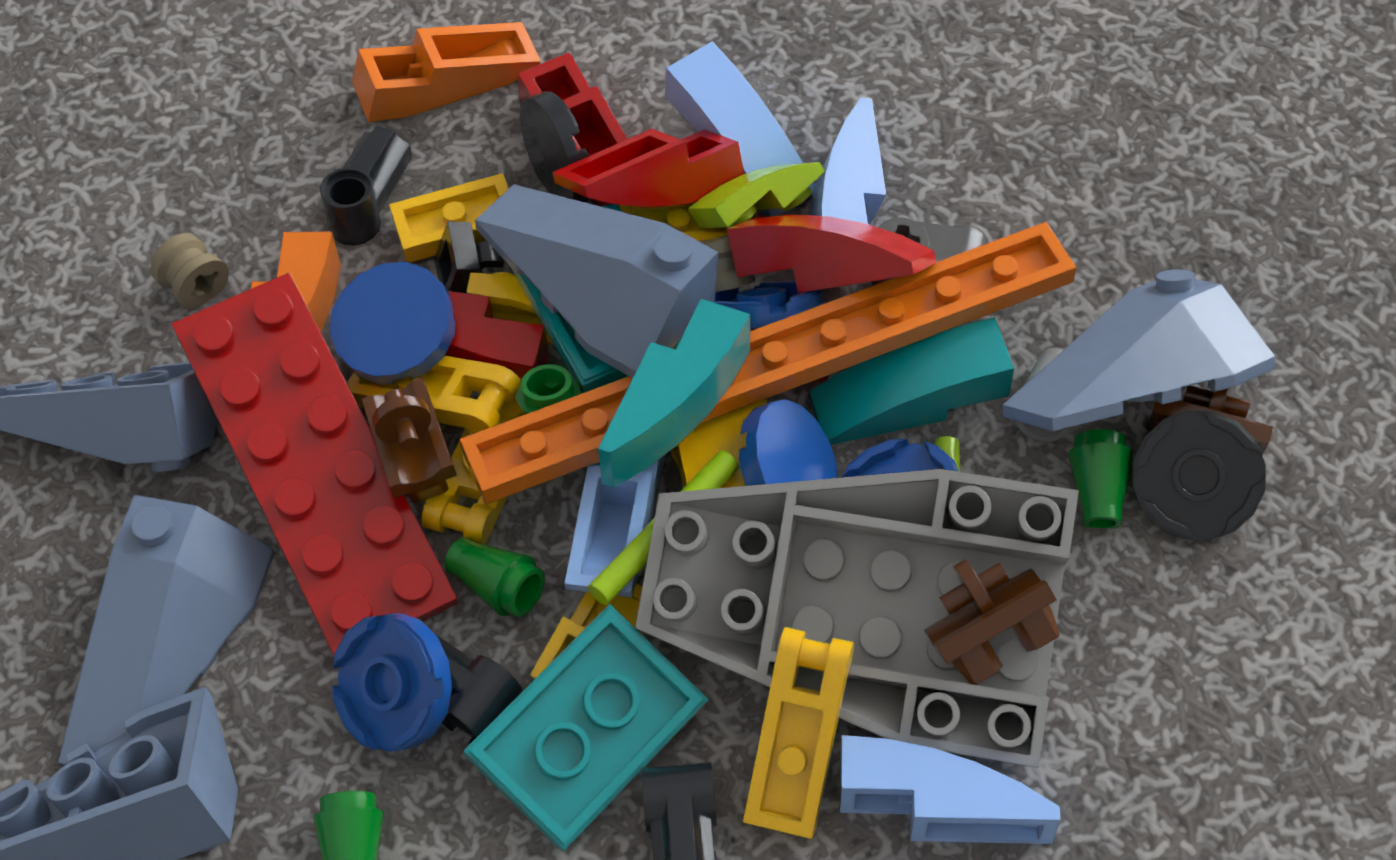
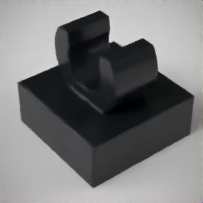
M447 221L434 258L437 277L447 291L467 294L470 273L493 274L495 273L494 268L503 267L504 259L488 241L475 244L471 222Z

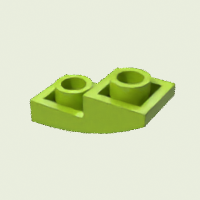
M820 162L777 165L754 170L720 185L699 199L687 210L700 228H730L748 221L757 210L781 209L782 211H789L800 205L810 196L812 190L809 186L825 170Z

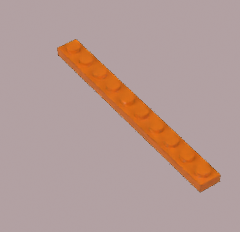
M1044 222L938 261L914 275L896 277L752 330L750 331V353L732 385L701 423L1074 282L1077 267L1048 223ZM625 377L459 439L462 453L485 505L600 462L598 447L633 378Z

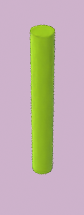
M720 450L680 492L721 488L739 469V464L731 454ZM655 518L588 585L590 594L601 604L608 605L647 565Z

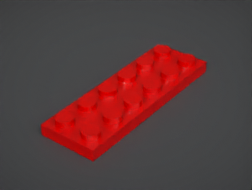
M290 272L171 323L177 339L334 657L335 651L347 630L365 617L403 613L424 621L458 604L457 597L405 496L402 495L394 498L374 436Z

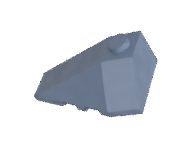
M515 184L475 220L476 229L516 274L526 275L541 292L543 304L553 314L559 312L573 327L575 339L589 354L631 378L634 377L651 342L673 348L681 340L700 299L715 303L718 252L666 223Z
M1180 269L1166 270L1156 274L1155 281L1126 293L1002 405L1003 417L1046 430L1056 431L1121 415L1124 413V401L1144 402L1155 400L1160 404L1181 400V387L1208 381V388L1213 391L1235 387L1275 369V356L1222 284L1195 279V273L1192 271Z
M189 362L150 366L147 372L118 378L117 384H115L114 371L96 373L89 377L73 379L62 383V391H58L56 380L0 386L1 431L122 464L150 462L152 471L156 472L176 470L190 465V456L213 444L218 422Z
M138 495L133 496L111 551L58 761L60 766L63 767L68 764L66 754L85 743L94 752L127 733L123 723L124 720L145 708L184 695L200 674L204 676L217 659L215 654L238 625L240 627L255 609L275 553L274 549L196 505Z
M203 687L145 708L123 721L127 733L94 752L87 743L66 754L68 764L35 786L32 781L24 779L0 793V860H177L197 852L208 851L217 845L230 841L238 787L214 700L207 688Z

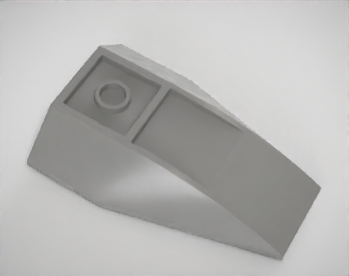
M934 469L660 493L635 628L769 688L784 627L805 631L806 639L831 644L832 638L854 642L851 666L839 714L840 719L886 739L931 747L948 753L1039 768L1049 701L1046 693L1054 640L1038 650L1027 652L1021 646L1012 628H1008L988 640L1003 667L993 676L977 685H973L968 682L952 662L945 663L933 647L924 629L949 615L939 597L961 585L953 566L964 559L967 560L976 575L997 563L1002 565L1009 579L1032 568L1041 581L1045 580L1057 599V601L1049 605L1057 623L1064 568L1070 556L1079 490ZM800 666L795 686L820 691L824 672Z

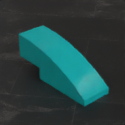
M700 299L676 350L657 343H650L598 447L602 484L615 488L647 469L681 443L709 415L732 385L750 353V314Z
M994 317L951 328L859 363L809 390V396L818 423L829 439L830 445L945 421L947 420L948 409L1009 397L1015 368Z

